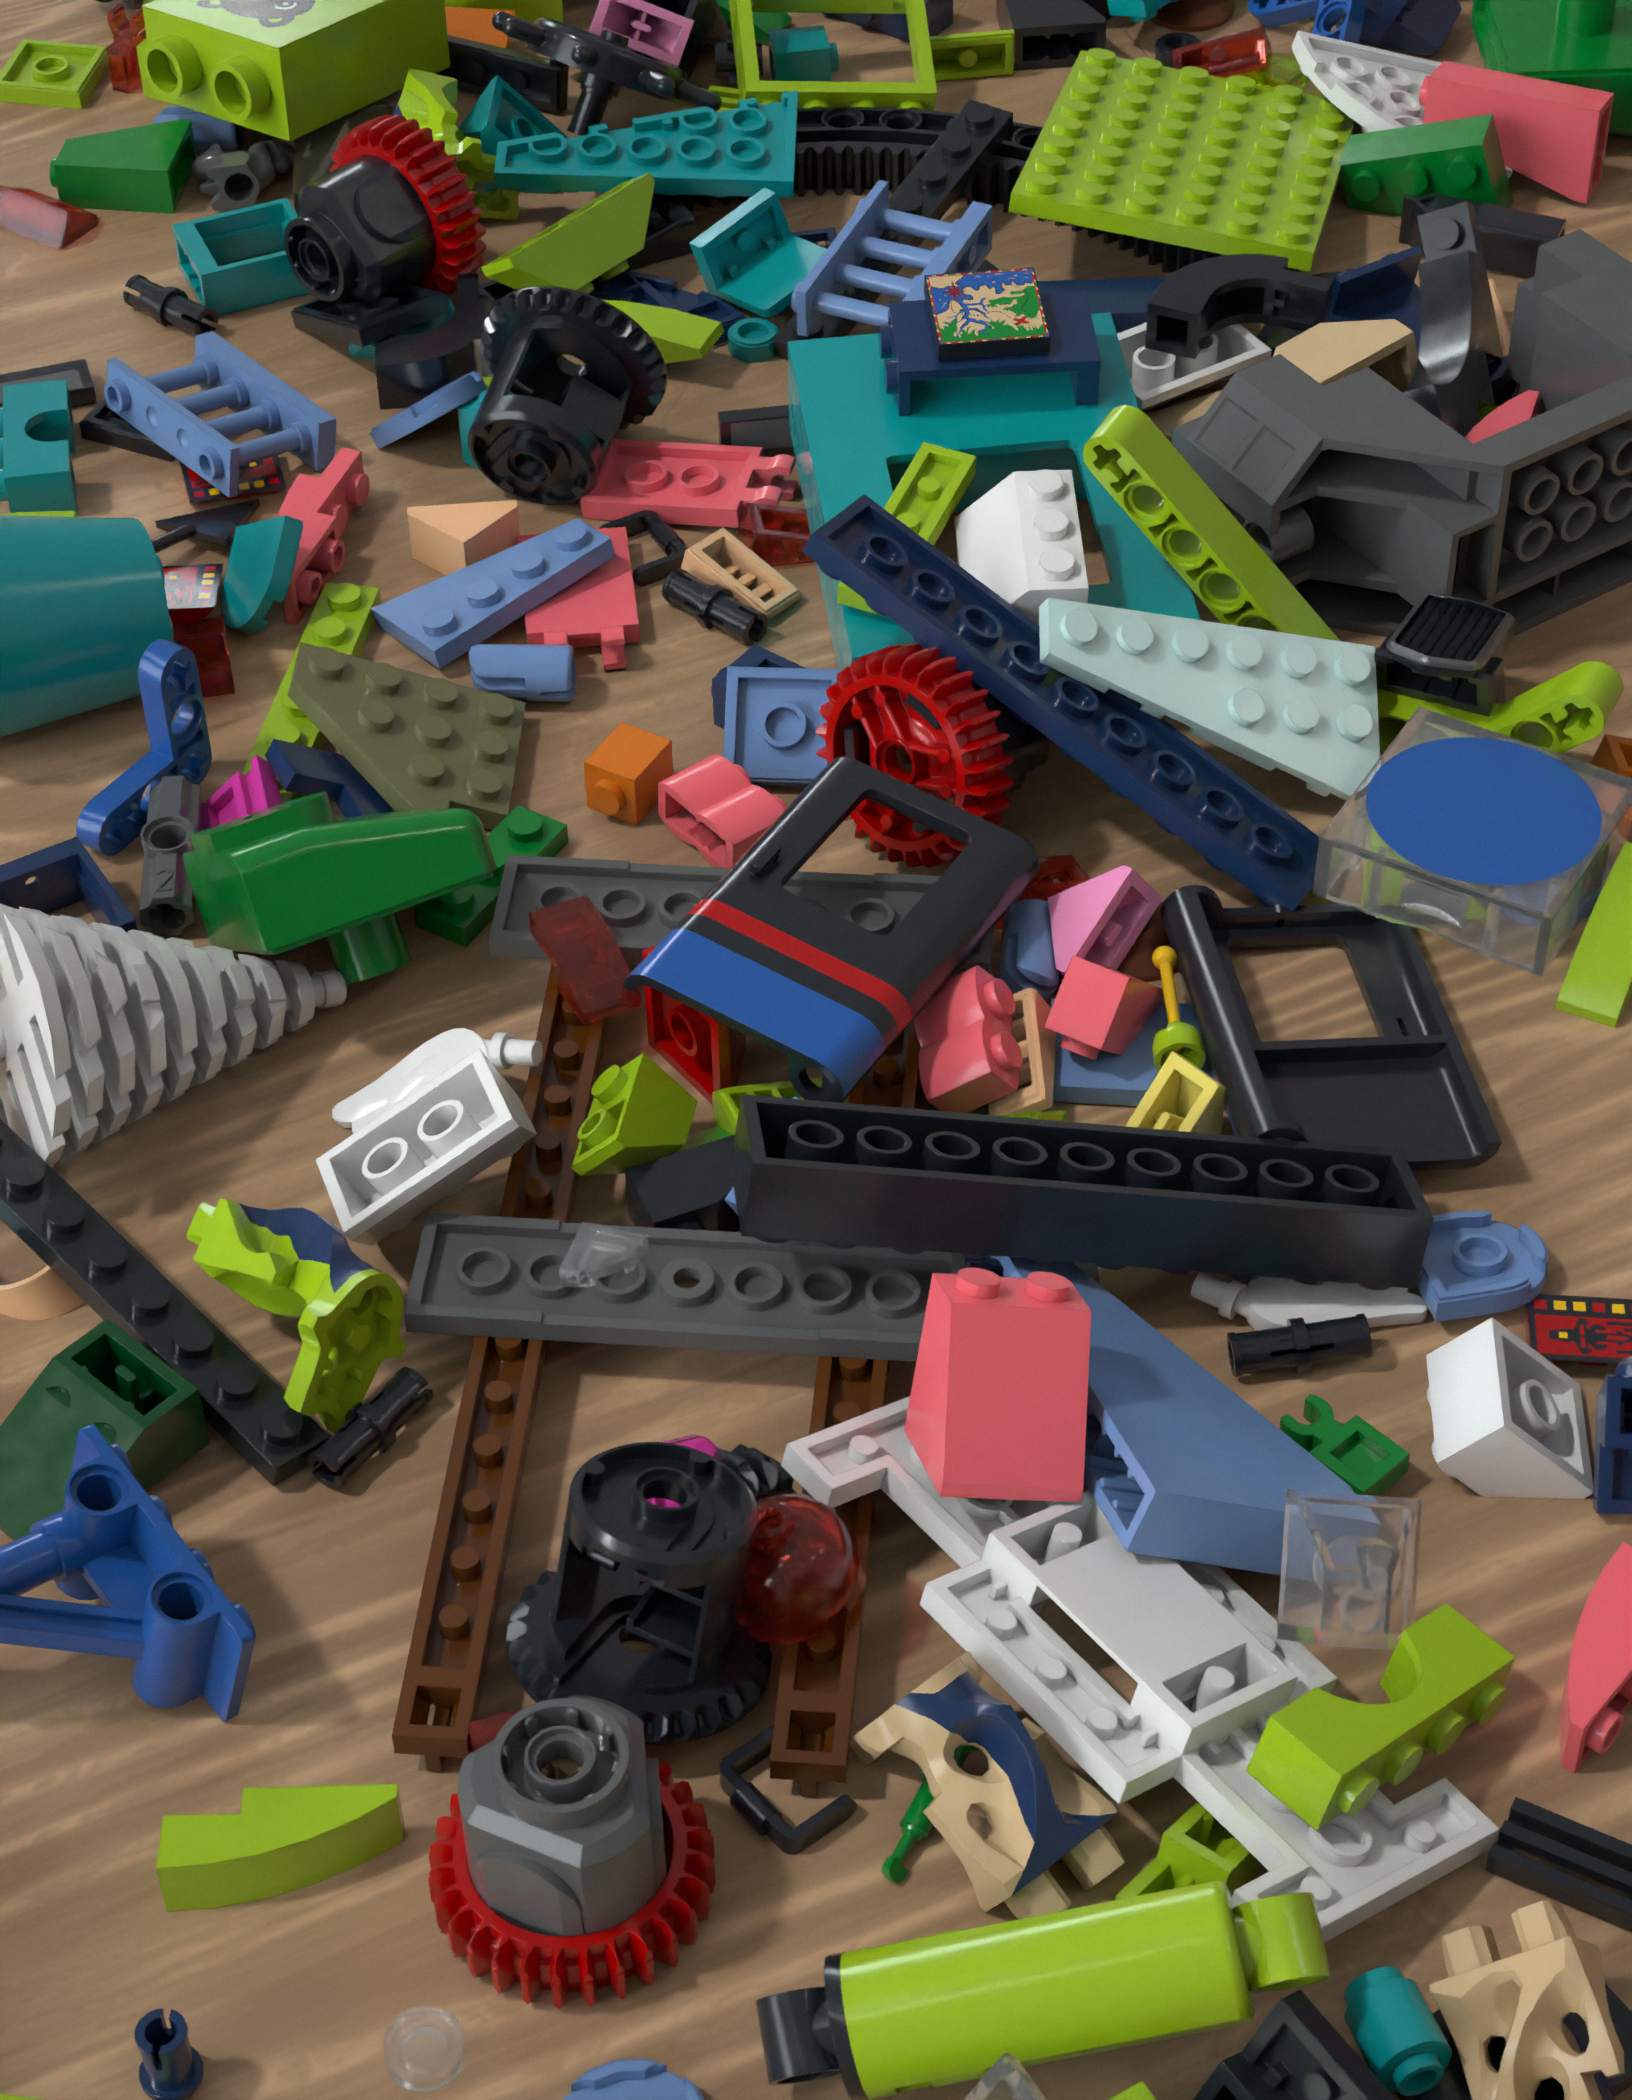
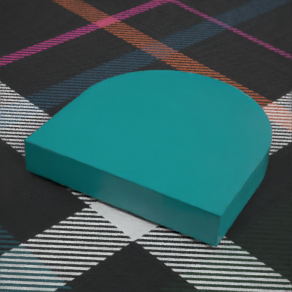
M284 515L236 527L221 598L222 615L227 626L248 634H256L268 626L270 622L264 617L273 601L283 602L288 592L303 530V521Z

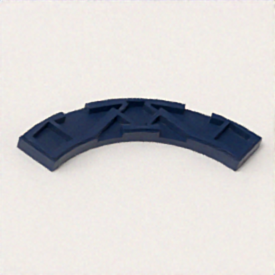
M623 271L604 281L599 276L592 280L595 289L588 293L601 300L628 301L671 308L721 322L724 333L714 345L728 341L729 328L736 322L747 319L746 316L734 307L710 293L701 291L696 295L679 289L675 280L646 273ZM494 280L479 285L480 293H490V301L499 300L505 295L516 291V289Z

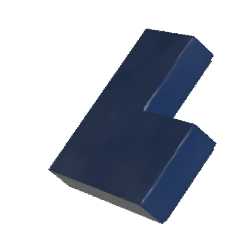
M273 739L265 754L268 763L285 791L305 796L327 792L329 801L336 802L345 818L395 812L342 754Z

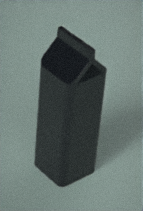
M1438 193L1417 198L1405 196L1399 242L1409 244L1411 247L1418 245L1423 250L1417 216L1468 201L1474 205L1486 270L1531 278L1535 276L1539 246L1564 236L1567 219Z

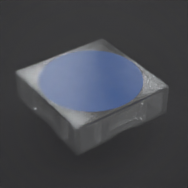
M1419 706L1320 835L1312 894L1344 904L1392 923L1429 931L1447 939L1458 947L1542 977L1575 928L1577 916L1582 905L1589 896L1603 886L1625 841L1632 842V778Z

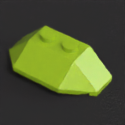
M651 172L620 183L522 244L484 265L481 269L485 277L516 290L536 286H553L588 294L595 289L592 280L601 276L604 281L627 270L630 266L626 259L644 248L655 185Z

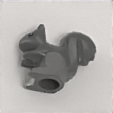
M276 140L260 141L250 146L247 152L235 151L224 153L218 144H213L193 161L190 166V173L193 178L203 182L199 185V191L202 194L215 195L210 201L214 211L236 210L253 206L262 190L272 184L276 173H284L296 166L299 155L293 146Z

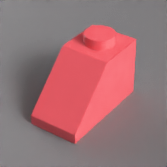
M1072 955L1044 1027L1064 1035L1060 1047L1087 1058L1096 1060L1100 1050L1122 1055L1164 1002L1163 989L1114 969Z

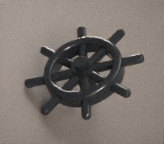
M504 11L496 12L492 17V25L495 29L504 32L508 37L526 43V48L581 70L577 82L581 84L580 89L582 91L570 126L568 125L567 131L579 136L588 134V126L601 124L608 101L612 100L613 96L618 97L621 85L674 104H679V101H683L696 107L707 106L715 112L722 106V99L717 93L688 81L684 70L627 47L630 39L617 33L602 29L601 35L597 36L547 17H538L532 23Z

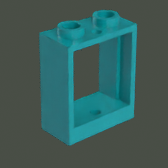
M288 198L172 225L179 269L199 304L216 310L219 316L310 293L294 274L285 251L239 261L285 249V228L291 220L298 217ZM234 261H239V262H235V263H231V264H227V265H223V266H219V267H218V265H222V264H226V263H230V262H234Z

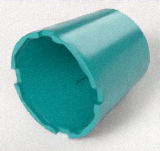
M0 515V738L140 696L138 667L145 650L158 639H166L174 643V631L168 612L162 562L155 553L145 527L138 519Z

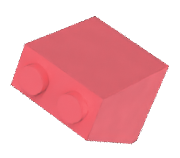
M974 1267L962 1268L958 1271V1274L932 1273L904 1432L940 1497L1081 1502L1084 1489L1091 1310L1072 1282L1065 1277L1044 1271L1029 1273L1027 1278L999 1277L992 1271Z

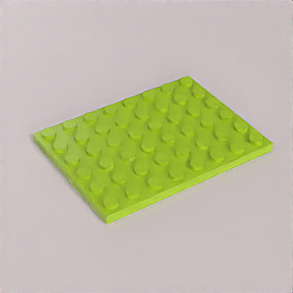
M1093 48L1088 50V52L1081 50L1011 192L1008 212L1222 255L1265 254L1289 258L1288 268L1310 272L1339 181L1341 169L1339 160L1349 135H1353L1356 121L1336 107L1325 95L1320 97L1305 94L1300 88L1293 85L1281 84L1274 88L1258 85L1253 79L1241 75H1233L1227 79L1209 75L1207 70L1194 66L1175 69L1162 66L1160 61L1153 58L1140 57L1135 60L1118 58L1115 53L1106 49Z

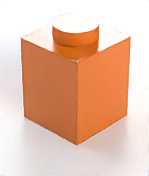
M621 722L584 761L587 807L638 825L658 803V783L674 775L672 740Z

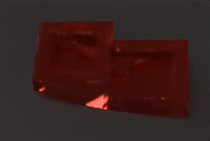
M224 617L199 619L197 623L172 624L174 643L194 653L202 698L236 694Z
M587 895L529 912L530 933L555 966L557 989L583 1025L641 1007V996L638 989L632 992L623 987L625 979L631 972L612 934Z

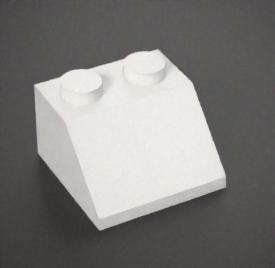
M1492 1317L1426 1355L1429 1381L1427 1399L1431 1407L1434 1433L1432 1452L1436 1464L1447 1476L1457 1478L1482 1497L1584 1499L1593 1494L1594 1486L1581 1388L1578 1382Z

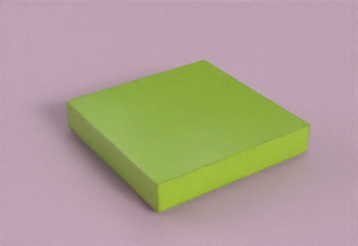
M23 39L0 71V102L82 109L112 63L110 47Z

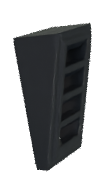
M676 196L663 200L650 208L644 248L626 259L630 267L625 271L692 252L689 243L696 238L695 219Z

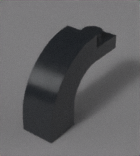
M1233 254L1195 262L1166 278L1149 300L1145 348L1196 359L1204 343L1213 333L1235 324L1263 323L1305 332L1319 323L1329 322L1333 280L1287 270L1289 258L1275 255Z
M478 273L458 274V307L455 314L447 322L429 331L408 335H392L375 342V370L380 410L408 408L472 371L478 372L481 378L487 377L491 373L489 370L490 361L486 360L483 356L484 345L481 341L486 317L498 300L490 301V293H480Z

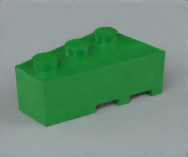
M1493 114L1349 135L1339 160V165H1341L1340 177L1350 209L1402 216L1405 196L1417 198L1434 193L1511 208L1513 203Z

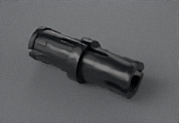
M140 274L132 276L126 282V287L140 293L138 297L130 292L123 291V298L126 304L152 314L157 323L165 327L167 325H175L192 333L194 336L211 331L215 332L216 327L201 320L206 318L218 323L219 319L216 310L188 299L185 291L172 286L164 288Z
M681 568L676 569V573L672 571L665 579L662 587L664 600L692 613V615L696 616L697 622L705 628L712 629L716 627L747 646H753L754 641L758 643L765 635L768 627V617L766 614L738 601L728 588L718 584L713 586L707 584Z
M1364 1313L1356 1314V1316L1311 1323H1305L1302 1317L1287 1319V1326L1236 1334L1235 1332L1227 1333L1228 1356L1234 1377H1240L1242 1374L1293 1367L1296 1373L1311 1371L1312 1364L1357 1357L1369 1358L1372 1355L1370 1329Z
M402 1367L370 1400L364 1404L357 1402L345 1414V1423L338 1431L307 1457L309 1467L315 1468L320 1462L323 1463L312 1472L314 1476L328 1488L338 1490L377 1451L380 1454L385 1453L396 1442V1433L403 1425L433 1399L432 1389L426 1388L421 1394H418L422 1388L428 1385L426 1379L415 1370Z

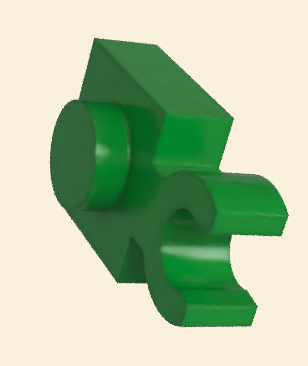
M1310 1394L1305 1398L1303 1417L1312 1424H1301L1288 1414L1281 1417L1280 1430L1345 1481L1364 1507L1408 1472L1410 1453L1358 1415H1355L1344 1425H1341L1334 1419L1332 1407L1321 1397Z

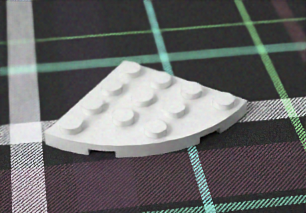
M1297 31L1291 48L1301 66V72L1336 107L1360 124L1363 133L1423 124L1425 106L1419 104L1421 85L1424 78L1430 76L1441 64L1440 62ZM1505 166L1509 180L1512 173V169Z

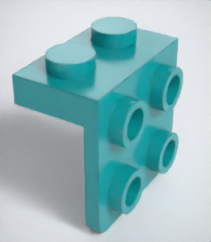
M767 188L760 190L689 243L708 292L762 317L778 315L789 307L796 284L799 281H804L827 250L791 233L777 193Z

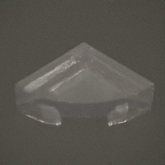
M582 1222L559 1267L560 1285L567 1287H590L596 1285L595 1279L614 1274L623 1269L625 1274L631 1272L641 1264L648 1254L647 1235Z

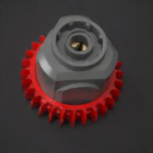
M571 1695L568 1698L545 1700L532 1704L516 1713L503 1725L494 1740L465 1757L459 1771L458 1793L451 1794L449 1804L451 1816H443L437 1819V1841L430 1845L429 1851L431 1871L429 1872L430 1878H428L431 1902H434L436 1922L440 1932L448 1935L449 1948L452 1950L454 1957L462 1958L467 1956L468 1967L474 1978L481 1977L492 1971L493 1985L498 1994L505 1992L516 1981L520 1982L523 2000L527 2005L532 2002L540 1989L551 1990L554 2004L558 2009L563 2006L567 1992L582 1991L587 2005L592 2008L595 2004L597 1988L611 1985L618 1997L624 1999L626 1995V1978L636 1975L646 1984L652 1986L655 1980L653 1961H660L670 1967L677 1966L679 1960L678 1943L685 1945L696 1944L698 1935L697 1921L706 1920L709 1916L711 1908L710 1894L714 1892V1886L716 1885L715 1863H713L715 1859L714 1839L711 1835V1830L707 1829V1815L703 1804L693 1803V1792L689 1781L674 1783L673 1771L669 1762L658 1765V1757L648 1758L645 1750L642 1720L615 1703L592 1696Z

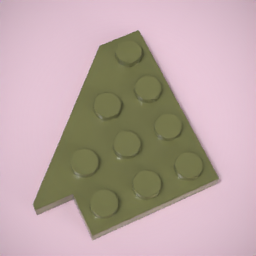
M304 642L300 643L288 697L395 812L401 810L463 808L475 813L481 820L483 827L493 830L508 815L525 702L507 698L498 693H488L455 684L443 678H433L403 670L387 663H378L344 654L332 648L318 647Z

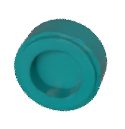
M747 318L736 322L728 330L729 353L735 359L749 363L763 362L775 356L773 340L779 334L777 326L761 318Z

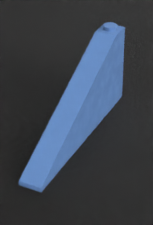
M992 1256L988 1259H972L966 1257V1268L986 1269L996 1273L999 1277L1027 1278L1029 1273L1037 1271L1061 1275L1072 1282L1090 1308L1091 1330L1084 1482L1126 1552L1349 1586L1363 1557L1369 1552L1379 1527L1345 1481L1073 1262L1060 1261L1056 1264L1044 1265L1032 1262L1027 1258Z

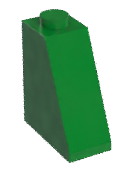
M181 119L66 139L57 158L51 160L49 171L51 185L58 189L60 206L65 208L174 214L191 178L190 166L197 158L192 121Z

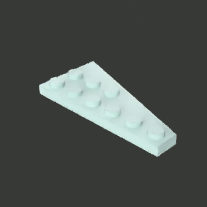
M1047 598L1039 606L1040 663L1103 693L1111 689L1141 703L1140 710L1158 719H1161L1164 715L1190 726V734L1270 772L1275 768L1283 770L1306 781L1307 789L1323 797L1331 793L1354 804L1353 811L1369 818L1366 808L1367 789L1371 779L1381 767L1376 663L1374 659L1375 646L1055 598Z

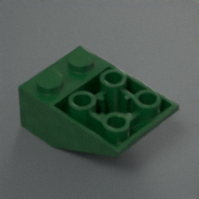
M108 1318L54 1356L0 1426V1530L13 1541L29 1534L33 1523L62 1510L66 1482L72 1473L79 1429L94 1424L108 1443L114 1442L118 1444L128 1457L133 1476L145 1491H148L210 1444L199 1389Z

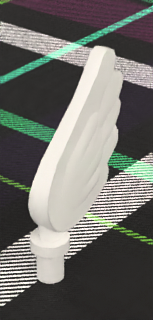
M455 1028L445 1031L424 1042L376 1081L337 1103L332 1109V1118L341 1127L352 1128L354 1134L479 1048L496 1069L508 1070L512 1065L537 1067L541 1063L543 1056L542 1044L536 1040L515 1039L511 1033L497 1032L489 1040L483 1039L474 1031L466 1028Z
M1200 1272L1197 1275L1190 1293L1191 1297L1219 1308L1218 1314L1230 1320L1234 1319L1237 1314L1245 1317L1254 1330L1287 1326V1319L1302 1317L1305 1323L1352 1317L1364 1313L1369 1328L1416 1324L1426 1319L1428 1309L1423 1297L1408 1293V1288L1390 1287L1386 1290H1371L1359 1284L1337 1282L1306 1285L1293 1279L1259 1277L1251 1280L1248 1285L1237 1280H1232L1229 1284L1204 1272Z

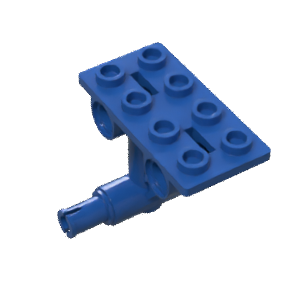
M94 1424L79 1429L72 1473L66 1482L62 1510L33 1523L29 1534L0 1547V1643L135 1659L132 1685L137 1695L146 1703L158 1708H173L203 1695L223 1722L228 1721L239 1713L256 1640L255 1628L249 1614L239 1603H231L215 1583L212 1569L205 1556L198 1549H189L173 1528L171 1516L162 1500L155 1495L149 1496L132 1474L128 1457L123 1449L114 1442L108 1443ZM54 1580L57 1587L66 1595L78 1600L100 1598L105 1606L22 1597L20 1595Z

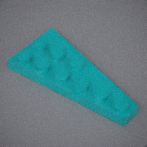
M798 90L781 93L780 102L758 105L756 98L739 100L738 109L715 112L713 109L704 106L632 119V127L608 131L606 123L588 126V134L583 136L565 138L563 135L553 132L500 141L497 145L494 168L495 189H512L520 192L529 190L563 191L566 193H576L579 191L608 192L622 182L651 172L655 181L653 194L666 196L683 194L711 195L713 197H752L763 188H767L776 192L778 197L793 198Z

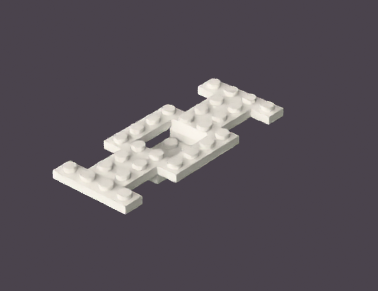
M910 1396L787 1444L781 1466L826 1511L882 1489L961 1567L927 1582L920 1605L966 1652H970L975 1661L1118 1804L1174 1777L1269 1871L1234 1890L1232 1895L1234 1907L1271 1896L1299 1892L1313 1893L1322 1937L1325 1943L1491 1849L1500 1828L1445 1777L1396 1804H1393L1377 1789L1367 1805L1356 1815L1349 1817L1343 1812L1316 1831L1249 1775L1246 1769L1270 1716L1315 1687L1332 1693L1338 1677L1218 1566L1126 1552L1089 1490L1083 1492L1081 1502L940 1497L904 1432ZM1054 1601L1138 1683L1131 1704L1127 1703L1039 1616L1044 1604Z

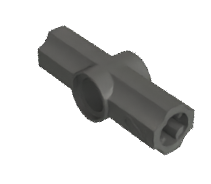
M183 775L164 776L156 787L150 789L147 823L143 826L140 833L144 851L139 908L142 926L155 930L160 936L181 935L185 927L195 923L196 900L185 870L183 854L194 850L189 835L201 831L203 794L200 785L192 784Z

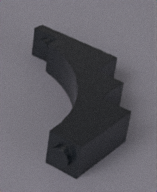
M1468 201L1417 216L1426 262L1418 264L1421 295V335L1416 368L1410 384L1403 392L1463 437L1480 422L1478 409L1495 404L1487 364L1504 359L1474 205Z

